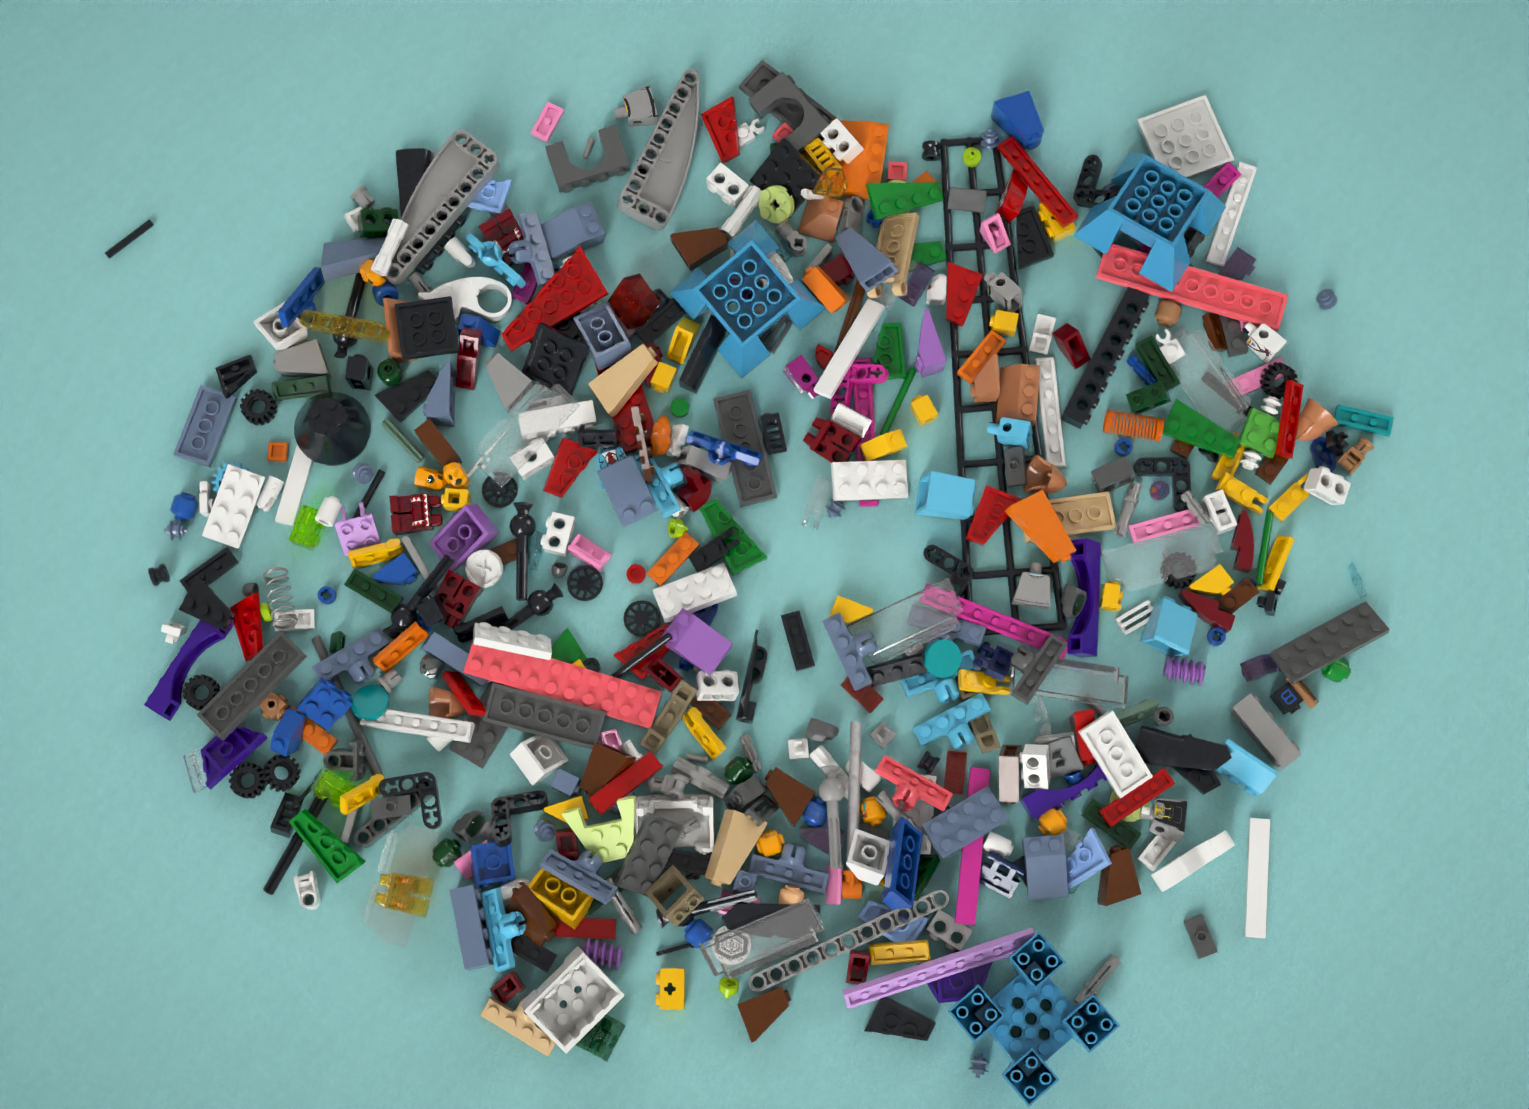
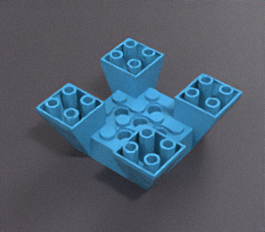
M1129 152L1111 179V182L1122 187L1117 196L1093 206L1074 234V237L1107 254L1121 232L1128 234L1152 248L1139 274L1172 292L1191 263L1184 234L1191 226L1208 236L1226 209V206L1210 190L1146 154Z
M757 220L727 244L735 255L710 276H706L698 268L670 291V294L693 321L709 309L728 331L729 335L718 348V351L741 379L770 356V353L758 337L782 317L787 315L800 331L826 309L824 304L802 281V278L789 284L769 261V258L779 251L780 248ZM732 277H739L741 279L740 283L732 285L730 283ZM760 279L768 281L767 285L763 288L757 285ZM751 291L753 296L751 299L745 300L742 297L743 293ZM731 303H736L738 309L735 312H730L728 306ZM759 305L764 306L765 312L763 314H756L754 312L755 308Z
M1039 931L1009 957L1017 975L990 998L978 984L948 1010L950 1015L974 1043L988 1032L1012 1061L1001 1075L1028 1107L1059 1081V1078L1047 1066L1045 1061L1072 1038L1090 1053L1120 1027L1119 1023L1094 994L1073 1006L1049 977L1066 962ZM1015 997H1018L1022 1002L1019 1009L1012 1006V1000ZM1044 999L1050 1004V1008L1047 1011H1043L1040 1007V1003ZM1028 1013H1032L1035 1017V1021L1031 1025L1025 1021V1016ZM1013 1026H1017L1020 1030V1034L1016 1038L1010 1034V1029ZM1042 1028L1048 1031V1037L1045 1040L1039 1038V1031Z

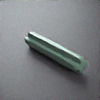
M390 418L383 420L382 426L417 463H420L425 458L424 454Z

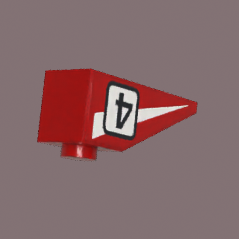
M1014 168L994 213H999L1001 218L1009 222L1020 213L1028 189V185Z

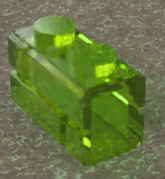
M302 505L288 539L291 543L309 550H313L314 546L317 547L321 539L320 531L326 526L315 520L318 509Z
M322 768L311 786V790L315 791L314 796L323 801L327 798L332 801L330 805L340 809V796L357 786Z

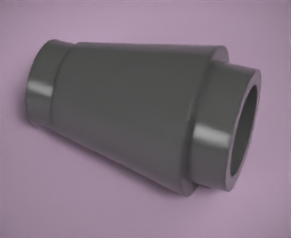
M1160 707L1154 713V721L1160 726H1168L1174 719L1173 712L1167 707Z

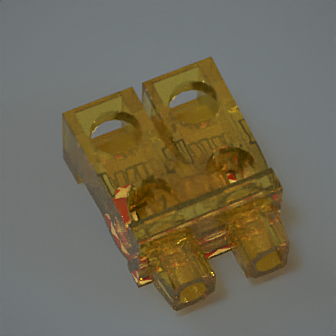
M393 872L391 874H381L379 885L388 886L387 894L377 892L375 903L384 906L383 908L426 918L430 900L409 895L415 894L431 897L434 880Z

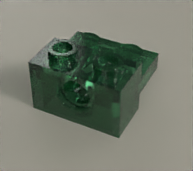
M605 1015L576 1046L607 1062L626 1025Z

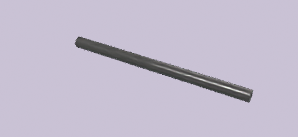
M316 636L312 638L311 641L320 661L329 657L321 637ZM339 676L331 679L335 683L336 688L341 691L345 690ZM350 707L345 715L356 739H363V745L366 747L364 757L372 775H383L360 722Z

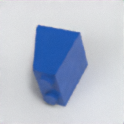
M1030 91L994 101L991 119L1009 137L1013 136L1024 150L1037 148L1041 143L1044 129Z

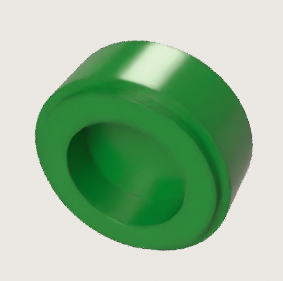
M683 398L674 399L670 405L671 413L677 418L685 417L689 413L688 402Z

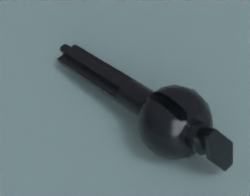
M356 273L344 321L333 330V340L338 345V350L334 355L336 358H345L347 349L354 346L359 338V332L354 324L365 286L360 273Z
M515 502L513 504L517 510V515L511 519L509 527L512 535L517 537L516 600L527 601L528 537H531L535 532L536 523L534 518L528 515L533 504Z
M445 555L407 605L401 604L393 609L391 613L393 624L382 630L391 639H396L400 635L401 630L405 631L415 621L417 622L418 616L416 611L418 609L416 606L421 604V599L431 593L454 563L450 556Z
M554 583L547 592L544 590L532 592L527 599L528 605L500 626L512 630L534 614L537 616L549 614L554 606L553 600L563 597L561 589Z
M755 889L703 901L678 927L689 925L696 915L732 907L737 903L757 901V892ZM657 908V920L661 928H663L670 921Z

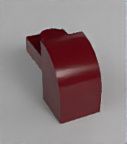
M686 465L681 471L688 483L678 490L677 494L689 509L695 512L708 500L712 486L710 480L701 475L696 468L692 469Z

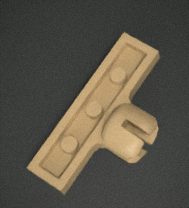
M491 997L480 1015L548 1057L556 1045L523 1011L520 1003L514 1010Z

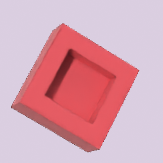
M784 122L772 134V138L779 143L794 130Z
M889 161L887 182L891 180L906 182L907 163Z

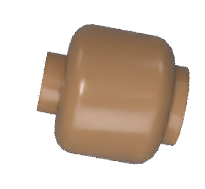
M1167 299L1158 303L1154 314L1157 324L1170 328L1178 323L1182 312L1181 307L1177 304L1178 302Z

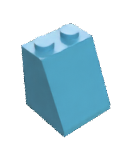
M930 471L921 476L915 514L960 520L969 518L974 510L972 499L976 494L975 480Z
M1165 597L1157 599L1140 642L1173 658L1188 655L1198 614L1192 612V608L1186 605L1180 606L1175 603L1174 599Z

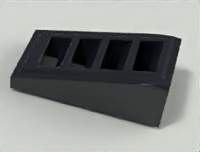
M779 412L760 416L768 455L786 452L787 448ZM766 421H777V423L766 425ZM778 427L777 431L767 432V429ZM780 436V438L769 440V437ZM781 443V446L771 448L772 444Z
M285 792L270 826L272 833L290 838L293 827L288 821L281 819V816L291 820L299 814L304 799L300 802L299 808H294L286 803L287 801L293 802L298 800L299 797ZM284 809L293 811V814L285 812Z

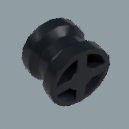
M931 140L922 143V148L924 149L922 153L923 160L937 161L940 159L939 149L941 144L938 141Z
M164 563L160 564L157 568H148V573L154 586H158L163 581H170V576Z
M926 751L917 767L919 769L923 768L927 774L931 775L940 758L933 757L929 751Z

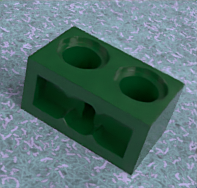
M390 207L382 209L364 208L360 210L357 216L360 238L387 237L391 224H387L384 219H388L391 222L393 219H399L398 210ZM365 220H371L373 224H368Z
M1162 380L1126 394L1130 408L1135 415L1171 402L1166 385Z

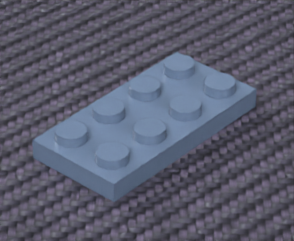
M200 385L173 455L211 468L237 397L231 395L226 399L223 392Z
M987 786L924 823L921 828L941 860L1004 824L1009 818Z

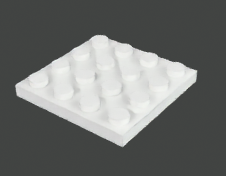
M1206 95L1137 120V125L1152 158L1188 179L1222 167L1228 162L1232 163L1235 160Z

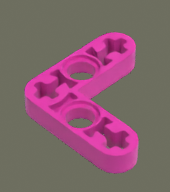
M852 364L848 374L844 376L831 398V414L834 413L838 403L850 408L853 383H884L889 377L888 370L879 364ZM865 369V376L858 378L859 371ZM880 371L883 372L879 375V377H877L874 374H871V372L878 374ZM845 387L846 393L843 396H839L840 388Z

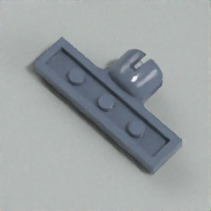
M537 212L519 214L517 218L523 240L513 241L509 245V255L515 254V257H510V259L516 264L531 263L538 287L544 286L555 274V270Z
M914 604L907 620V624L931 632L928 645L935 640L946 639L952 642L959 640L981 647L987 627Z
M840 612L823 620L822 622L854 690L858 691L872 684L873 681L863 662L865 656L877 650L876 641L864 644L874 638L871 632L863 631L852 636Z
M379 627L312 666V669L318 678L322 677L325 680H331L339 674L347 672L356 684H362L365 678L369 680L375 673V669L368 658L384 649L390 642Z
M788 842L784 844L779 859L753 853L748 870L749 873L825 893L829 873L804 866L806 848L798 844L796 854L793 855L794 843Z
M550 849L539 863L540 868L605 905L609 903L618 889L615 885L596 875L601 868L602 859L597 853L590 859L589 857L593 853L591 850L584 851L577 860L571 861Z

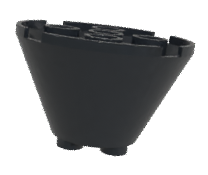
M339 392L311 398L298 412L294 424V435L300 450L312 461L327 466H338L354 460L367 446L371 433L370 419L365 408L355 398Z

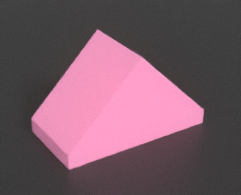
M999 213L982 221L980 233L993 253L996 254L1011 245Z

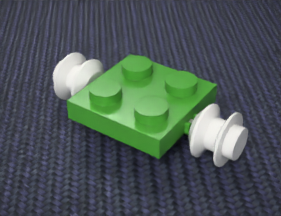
M1268 396V398L1263 399L1266 404L1265 406H1260L1262 411L1250 408L1239 436L1241 440L1240 445L1251 449L1250 451L1243 452L1246 458L1240 460L1245 469L1254 470V468L1259 467L1256 464V461L1262 459L1259 454L1268 458L1274 457L1280 420L1273 416L1279 413L1276 407H1281L1279 399Z

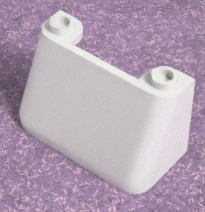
M665 794L639 795L636 797V835L647 812L679 824L695 816L698 821L692 823L691 826L699 822L701 827L687 833L684 838H678L674 847L695 846V850L700 854H709L713 851V795L684 794L683 799H675Z

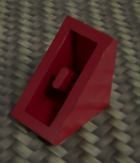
M655 653L642 667L659 686L670 693L677 687L681 679H684Z
M850 951L846 983L858 985L866 982L870 954Z
M512 971L490 988V991L496 1000L504 1004L527 988L518 974Z

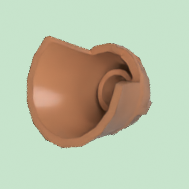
M1308 398L1304 409L1299 415L1296 439L1299 441L1317 439L1329 429L1337 426L1338 422L1325 408Z
M1035 455L1031 459L1026 470L1027 484L1023 485L1025 493L1043 490L1044 493L1052 494L1062 490L1067 485L1065 476L1056 466L1047 462L1039 455Z
M430 686L429 716L454 719L466 711L453 691Z

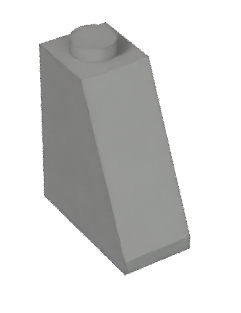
M317 339L273 353L275 360H273L275 370L280 371L283 376L311 377L328 374L329 379L331 378L321 345Z
M497 353L487 360L485 367L506 412L510 413L534 385L532 380Z
M693 445L681 448L680 456H675L674 462L679 464V468L682 469L686 465L692 469L696 468L701 475L716 482L725 481L731 473V462L722 466L718 465L719 463L717 462L714 464L709 459L708 452Z

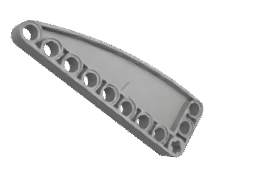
M687 69L684 71L617 202V208L620 212L657 231L663 230L666 227L685 183L693 154L699 114V75L695 70ZM685 78H690L693 82H688ZM678 93L684 94L685 97H684V98L680 97V96L678 95ZM670 108H675L677 113L672 112ZM662 123L668 124L670 128H665ZM658 138L662 143H657L654 139ZM646 154H652L654 158H648ZM638 169H644L646 174H641ZM635 184L639 189L635 190L630 185ZM643 208L647 211V213L643 214L639 211V209ZM656 217H661L664 222H658Z
M463 129L456 130L437 153L420 179L405 208L401 220L407 223L409 227L404 239L401 240L391 268L387 274L389 282L393 285L401 284L500 168L497 154ZM462 138L466 139L463 143L458 142ZM475 149H480L479 153H472ZM477 174H483L481 178H474ZM471 188L469 192H463V189ZM453 202H459L457 206H451ZM442 215L447 216L445 220H439ZM430 229L435 230L433 234H427ZM418 243H422L423 246L421 248H415ZM406 257H410V258H411V260H410L409 262H407V263H404V262H403V260H404ZM393 272H399L397 276L391 277V274Z

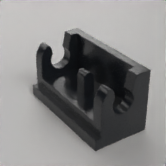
M580 424L578 431L580 448L618 447L620 439L619 424H614L613 429L584 430L585 424Z

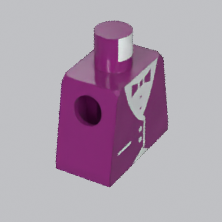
M801 354L786 365L783 372L800 394L806 391L810 398L814 399L819 395L814 392L815 384L819 379ZM802 378L807 379L808 383L803 382Z

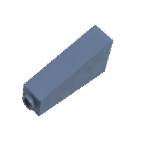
M849 227L835 237L859 283L867 292L899 272L887 256L853 228Z
M386 238L324 243L321 263L324 280L328 281L360 273L361 264L368 259L375 260Z
M431 632L430 636L427 637L421 646V650L476 684L483 686L484 683L487 685L490 682L463 673L469 654L439 634Z

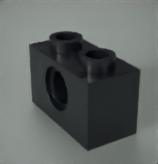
M355 354L354 357L348 356L345 379L352 389L371 390L374 369L364 355Z

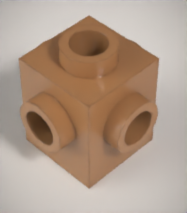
M272 691L258 705L263 709L260 713L268 720L272 718L278 722L282 719L287 709L290 708L286 703L288 699L281 693L277 695Z

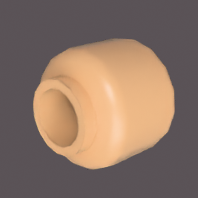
M785 885V888L779 891L778 904H804L805 894L800 890L801 887Z

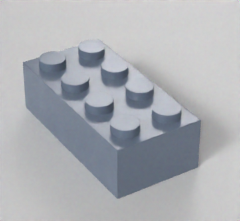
M475 885L450 890L461 953L466 970L493 965L488 929L485 924V913L481 904V893L483 892L482 889L480 890Z

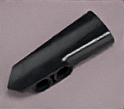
M411 148L396 151L401 217L416 186L431 163V151L428 149Z
M755 630L736 715L737 721L753 724L757 706L756 702L749 701L752 686L762 681L767 663L766 649L757 645L758 630ZM757 651L764 653L762 660L755 659ZM753 670L760 672V676L757 679H752Z
M1143 725L1140 728L1135 747L1145 764L1216 771L1232 758L1225 745L1188 735L1181 736Z
M737 903L722 916V920L729 930L765 937L777 935L813 942L821 907L820 905Z

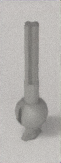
M834 765L821 767L826 779L819 785L818 792L820 798L827 802L830 869L842 868L838 801H841L845 795V786L840 779H837V773L841 766Z

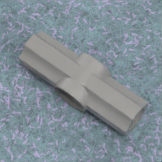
M678 757L671 770L674 774L687 777L689 779L688 783L702 791L705 790L723 800L730 787V784L715 777L712 772L699 765L695 766L681 757Z

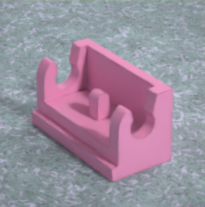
M577 534L567 548L569 553L589 566L594 567L600 573L612 557V554L581 534Z

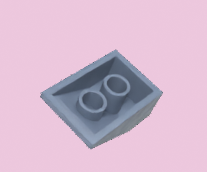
M592 202L573 207L541 224L551 260L574 253L579 246L584 250L602 244L605 237L604 229Z
M607 302L573 317L584 343L590 346L588 351L599 371L617 363L632 352L630 342Z
M451 361L445 363L427 397V404L423 405V414L426 416V420L430 419L436 427L455 426L456 371Z
M632 455L597 471L623 527L658 511Z
M1063 834L1023 838L1022 845L1028 900L1069 897Z

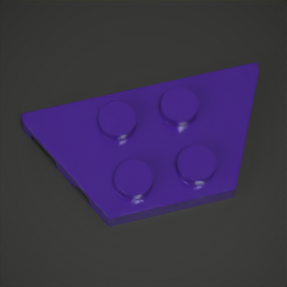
M239 726L224 741L216 735L201 749V757L204 761L203 771L206 773L207 778L206 786L211 790L268 737L264 733H257L251 729L240 728Z
M993 962L926 984L938 1003L957 1002L978 984L983 989Z

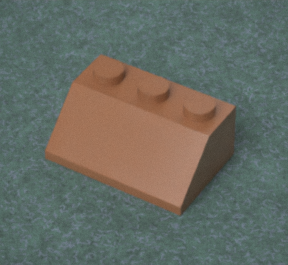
M383 298L388 353L398 363L417 361V359L402 360L395 304L408 301Z
M1017 364L1000 368V393L997 401L996 423H1000L1001 417L1029 421L1031 426H1034L1040 378L1039 365Z

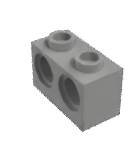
M939 909L925 929L929 932L927 936L936 942L940 939L946 943L944 947L954 953L955 950L959 952L973 931L963 924L954 923V918ZM936 921L944 923L945 929L943 932H937L934 929ZM953 932L961 934L962 939L960 943H954L951 940Z

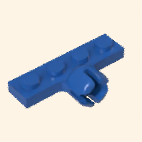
M314 267L279 309L278 316L282 327L289 328L297 317L306 325L314 323L317 319L318 312L313 298L325 283L321 268Z
M691 430L686 438V442L690 443V445L708 449V456L711 462L714 464L717 462L720 466L728 463L730 459L742 460L749 466H758L762 460L763 453Z

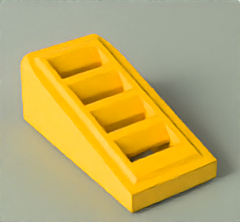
M820 138L815 139L804 148L806 155L827 180L842 170V166ZM831 164H834L833 167H831V168L828 169L827 171L825 170V169H826L827 167H829Z

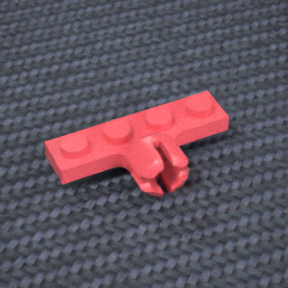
M887 755L883 756L875 770V773L897 786L892 800L896 807L899 806L901 801L905 802L901 810H912L917 800L921 799L944 811L953 793Z

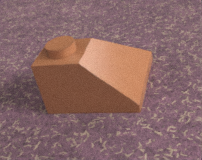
M829 197L807 200L798 233L833 243L842 216L844 201Z
M993 354L974 379L973 385H970V397H974V403L996 402L998 399L1000 380L997 354Z

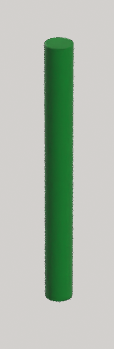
M910 367L880 431V435L889 432L916 374V369Z
M1266 512L1255 581V585L1262 586L1274 516L1272 512Z

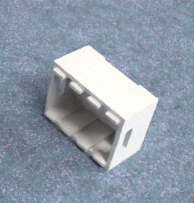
M577 946L564 959V963L537 990L534 989L520 1005L523 1011L567 1054L625 995L590 957ZM576 986L581 987V991L579 993L574 992V988ZM562 1000L567 1002L565 1007H560L559 1005Z

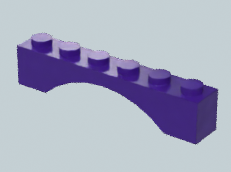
M1087 538L1071 540L1076 549L1071 554V561L1076 572L1078 588L1087 592V599L1068 634L1067 654L1080 658L1096 657L1098 647L1101 543Z
M200 620L144 705L171 721L181 705L183 684L191 666L206 649L225 639L235 622L232 621L228 630L223 631Z
M1097 763L1089 775L1080 783L1060 790L1037 789L1020 799V802L1031 820L1037 818L1039 821V817L1048 810L1062 808L1065 806L1064 801L1070 798L1073 801L1082 795L1080 793L1082 790L1087 788L1090 791L1098 786L1097 781L1102 778L1105 781L1108 779Z

